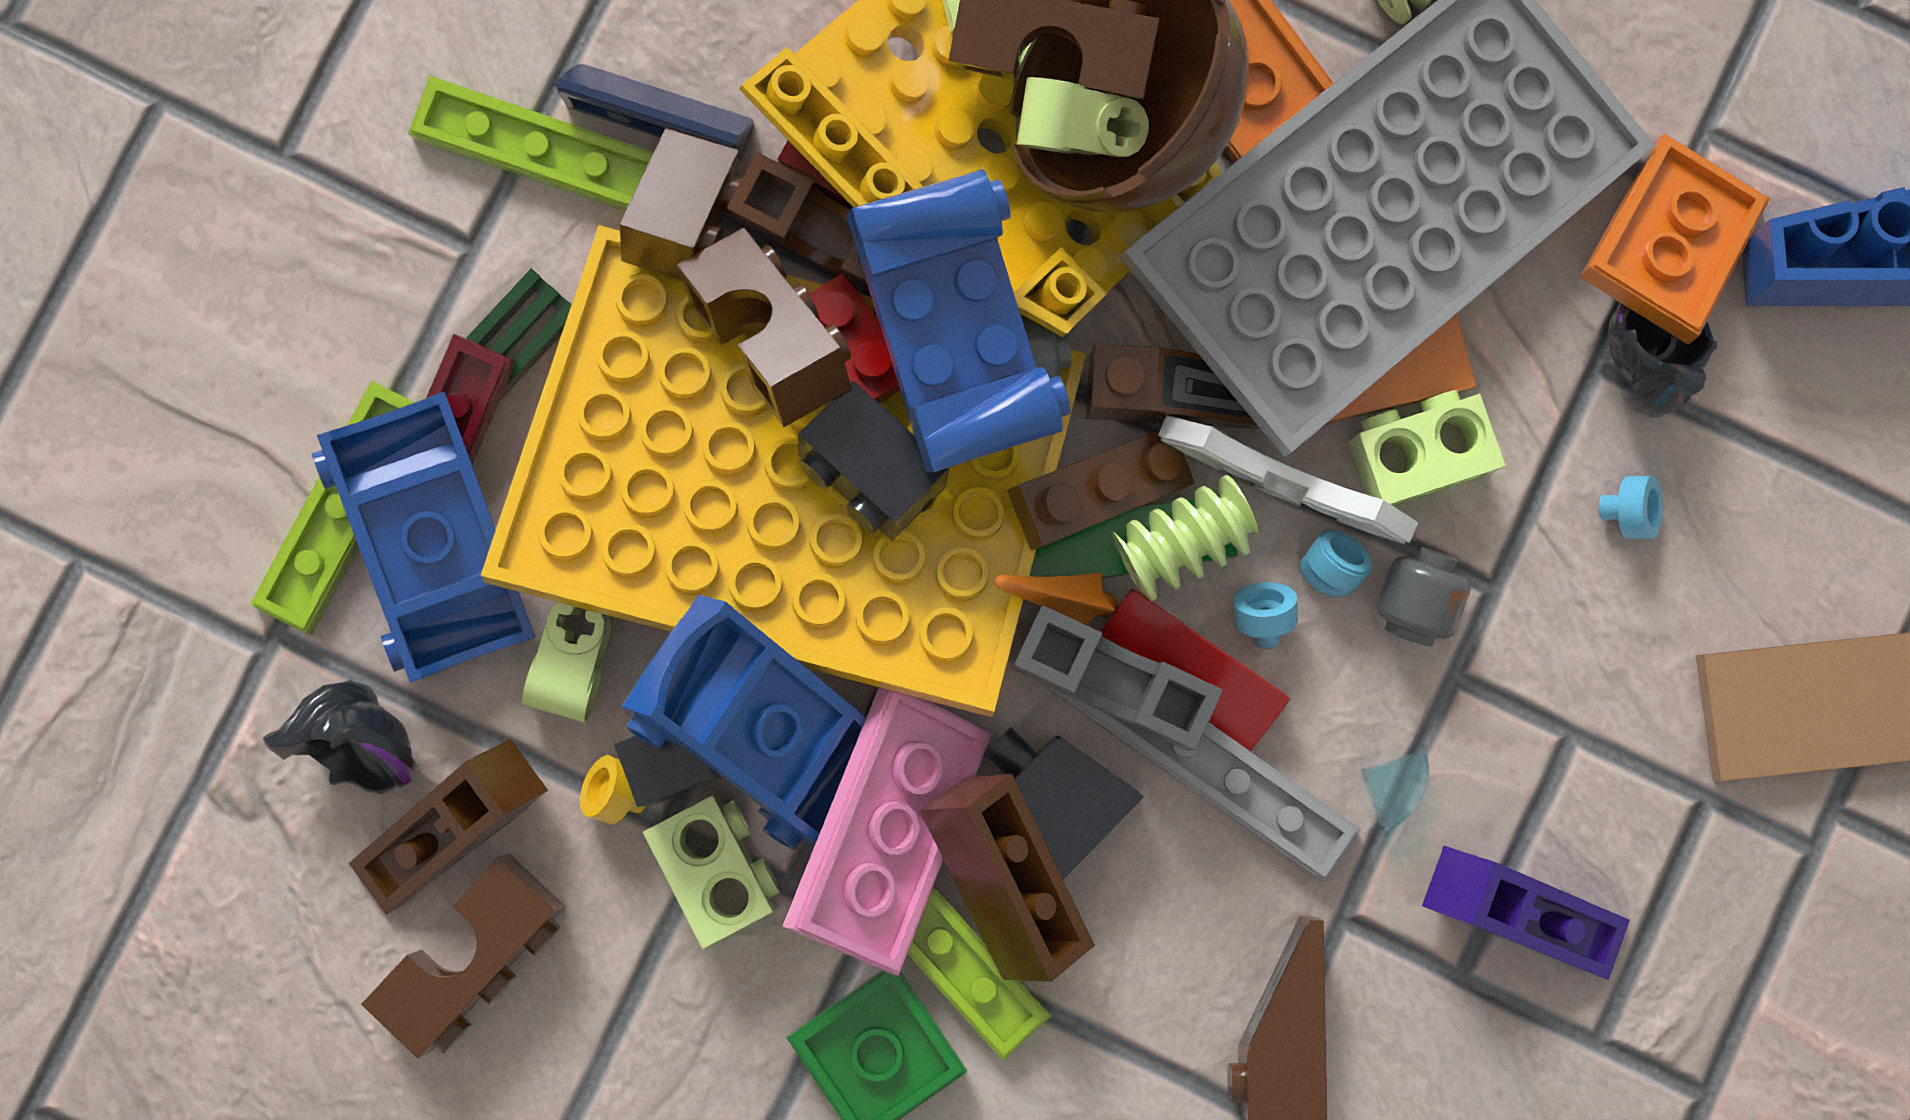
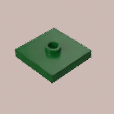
M882 970L787 1036V1040L841 1120H900L968 1072L967 1067L902 971H900L899 976Z

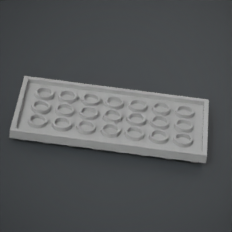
M1437 0L1125 250L1119 258L1283 457H1285L1304 443L1656 145L1536 0Z

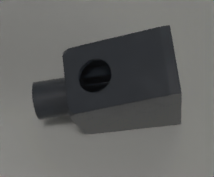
M1010 727L984 753L1004 774L1013 775L1063 880L1144 798L1138 790L1059 735L1054 736L1037 753Z

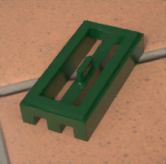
M532 268L466 337L485 346L537 291L540 294L538 298L490 348L506 355L552 305L558 310V313L514 359L517 362L501 399L562 335L572 305Z

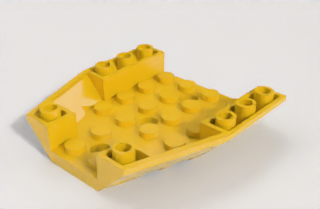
M857 0L795 54L788 47L784 48L741 84L739 90L853 207L981 169L985 171L990 182L1000 180L1008 197L1011 217L1008 220L1002 221L1003 234L997 239L1020 314L1061 337L1065 336L1130 271L1119 258L1124 251L1221 174L1215 162L1202 177L1170 199L1150 207L1127 212L1108 213L1083 210L1062 203L1044 193L1023 173L1011 147L1014 144L1017 145L1016 117L1009 113L1015 81L953 69L948 59L954 31L950 35L942 0ZM898 37L910 42L916 50L917 59L905 61L896 57L889 48L888 39ZM985 128L999 134L1004 142L1005 152L993 153L986 150L978 140L977 130ZM1076 219L1083 222L1091 232L1092 244L1082 245L1075 242L1066 230V220Z

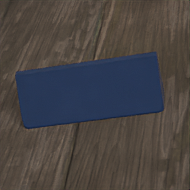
M578 64L560 75L555 84L563 102L569 109L661 138L665 128L669 127L737 149L738 161L740 162L742 161L754 126L753 119L586 64Z

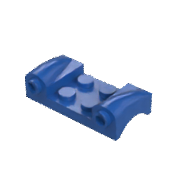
M981 169L852 208L846 214L925 471H940L1062 432V417L1069 415L1071 411L1065 386L1059 376L1049 378L1043 367H1036L997 239L1003 234L1002 221L1008 220L1011 217L1008 197L1001 181L994 180L990 182L985 171Z
M445 392L388 413L317 435L322 450L312 453V457L325 490L336 487L391 631L382 635L381 639L394 672L405 668L408 679L412 683L467 660L535 638L519 592L484 583L481 577L496 529Z
M702 595L696 597L690 608L670 632L621 706L622 710L631 717L626 728L632 734L657 749H660L665 741L685 748L759 804L761 808L758 812L768 820L762 830L771 838L792 850H796L800 842L814 848L867 718L727 602Z

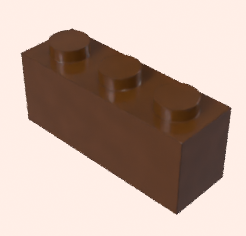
M1012 774L964 778L920 810L1003 980L1052 982L1095 946Z

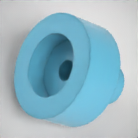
M1626 476L1621 483L1618 495H1602L1600 497V518L1602 520H1618L1621 533L1626 539H1655L1659 534L1663 518V496L1658 478L1656 476Z
M1273 582L1254 583L1241 588L1233 597L1234 625L1241 633L1254 637V643L1259 648L1270 649L1278 646L1280 636L1292 631L1298 623V604L1295 591L1286 585Z

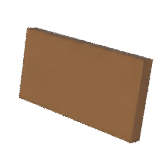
M1910 632L1696 655L1713 781L1721 782L1910 761Z

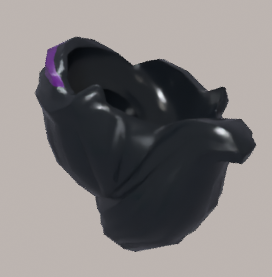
M1622 303L1619 304L1610 319L1609 335L1611 338L1612 359L1621 374L1627 379L1624 387V401L1633 410L1650 417H1662L1683 407L1690 400L1691 396L1704 388V382L1707 380L1704 369L1708 364L1711 354L1717 349L1718 341L1714 340L1708 322H1706L1700 335L1688 345Z
M351 680L321 686L301 701L278 730L263 737L266 747L283 760L290 756L309 755L330 770V784L350 783L371 793L383 794L394 787L402 788L413 782L414 770L418 766L412 757L411 743L403 723L379 706L377 696L370 686Z

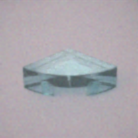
M1420 750L1361 769L1380 830L1386 831L1402 823L1416 810L1423 799L1429 778V763L1426 750Z

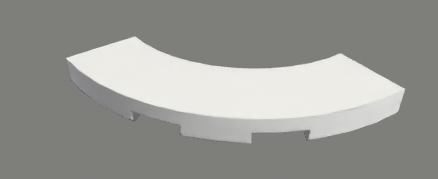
M1166 415L1158 434L1164 443L1175 447L1178 451L1217 471L1222 469L1236 477L1254 483L1253 488L1297 507H1300L1303 503L1318 512L1337 518L1339 523L1404 544L1405 542L1410 543L1418 525L1416 520L1383 499L1338 486L1292 468L1239 443L1213 427Z

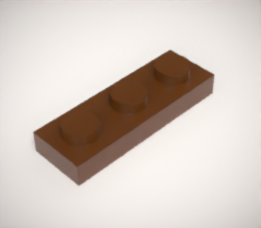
M1157 430L1008 489L1007 492L1031 550H1034L1195 484L1184 454L1175 447L1161 441L1162 438L1158 436L1160 430Z

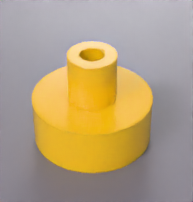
M609 755L599 758L588 771L582 785L580 808L583 815L613 825L622 820L628 811L639 814L644 810L646 806L637 807L620 760Z

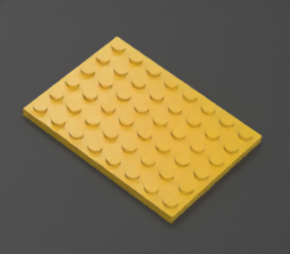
M598 225L481 572L484 583L668 632L673 630L698 595L714 598L731 605L808 669L993 717L1023 598L999 590L995 586L994 581L1001 574L1029 576L1036 549L1031 550L1007 490L1057 470L1087 353L1070 349L1071 367L1060 369V378L1065 386L1071 410L1069 415L1062 417V432L950 467L946 488L891 541L879 529L874 534L865 530L848 512L846 505L849 503L848 500L832 486L827 490L817 486L799 466L798 462L802 458L798 456V433L830 402L783 427L752 387L738 345L761 331L744 333L720 345L691 307L683 281L622 262L620 231ZM787 275L786 279L791 287L801 284L809 294L824 285ZM859 294L878 318L872 297ZM900 390L880 405L914 435Z

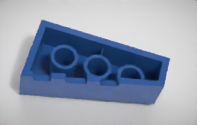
M1905 187L1881 192L1874 198L1854 203L1844 201L1767 221L1749 239L1742 252L1746 305L1910 306V189L1906 190Z

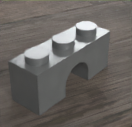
M1044 605L1038 610L1011 668L1185 751L1196 750L1223 692L1222 689L1165 662H1156L1122 648L1104 638L1101 632Z

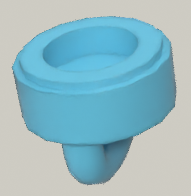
M1338 530L1322 531L1300 563V572L1309 585L1321 593L1337 597L1350 595L1357 590L1373 570L1372 560L1367 549L1351 535Z

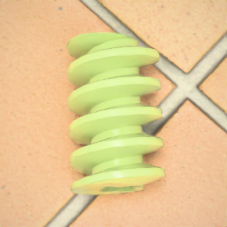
M1225 475L1218 480V496L1206 486H1202L1195 491L1196 509L1182 497L1172 502L1173 520L1158 508L1149 513L1150 532L1136 520L1127 523V544L1116 533L1112 532V538L1132 581L1151 602L1158 599L1156 579L1160 577L1174 590L1181 588L1179 568L1185 566L1197 579L1204 576L1202 557L1207 554L1221 568L1226 566L1225 545L1229 543L1243 556L1250 554L1248 534L1252 532L1258 534V526L1245 496L1229 475Z

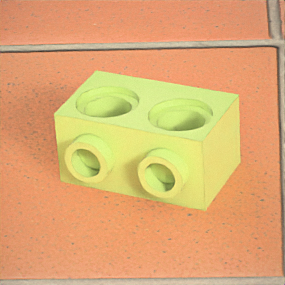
M1453 390L1420 402L1423 410L1422 413L1400 419L1396 409L1361 421L1364 432L1357 434L1347 443L1365 495L1383 499L1392 506L1489 475L1505 467L1506 465L1481 394L1460 400L1457 390ZM1443 424H1453L1462 430L1466 439L1463 453H1453L1442 444L1440 430ZM1383 443L1396 444L1405 452L1407 465L1403 473H1394L1384 467L1380 460V448Z
M719 794L712 795L643 832L702 949L777 909L772 897L781 892L779 885L765 859L761 858L754 862L742 839L751 835V832L734 800L724 805ZM696 820L707 821L717 830L719 837L718 846L709 857L697 856L687 847L685 840L686 831ZM733 878L743 883L746 887L749 900L743 912L729 914L718 907L715 901V889L722 879Z

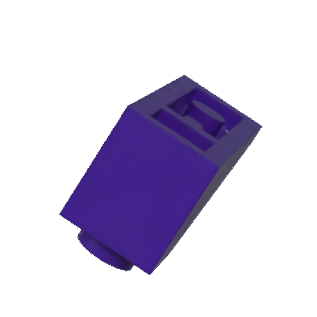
M1443 846L1422 906L1606 980L1610 978L1630 922L1625 917L1497 862L1447 846Z

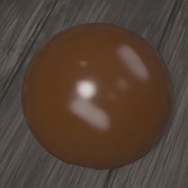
M1083 0V4L1109 8L1110 0ZM1128 0L1148 6L1147 16L1159 18V28L1143 105H1141L1145 109L1149 120V132L1144 145L1131 156L1113 157L1102 154L1085 155L1080 153L1053 152L1014 144L1011 146L1013 154L1023 173L1041 191L1062 203L1083 210L1108 213L1135 211L1158 204L1180 193L1202 177L1217 161L1233 136L1240 121L1249 84L1247 42L1242 24L1230 0ZM1046 35L1037 38L1031 42L1018 70L1017 80L1013 86L1009 113L1016 117V142L1018 140L1027 78H1045L1075 84L1079 83L1083 58L1077 46L1065 37Z

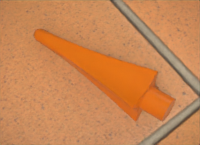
M1101 572L1049 577L1001 574L994 581L995 586L999 590L1021 597L1039 606L1044 605L1086 626L1095 616H1111L1117 606L1115 596L1110 592L1103 591Z

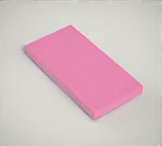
M878 688L783 927L884 972L899 976L944 860L920 810L962 779L976 777L992 734L928 700Z

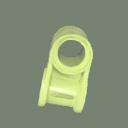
M1027 78L1017 145L1053 152L1080 153L1085 155L1102 154L1113 157L1131 156L1144 145L1149 132V120L1145 109L1138 101L1129 97L1088 90L1083 85L1045 78Z
M557 602L547 616L538 652L530 666L524 686L522 705L586 723L598 694L602 676V665L612 634L613 621L611 616L586 610L585 619L595 623L592 635H580L578 641L575 642V631L566 627V620L569 615L579 616L582 608Z

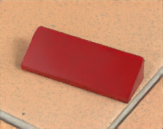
M1133 588L1128 591L1100 631L1104 638L1122 648L1156 662H1165L1222 689L1223 692L1209 723L1249 751L1254 748L1291 699Z

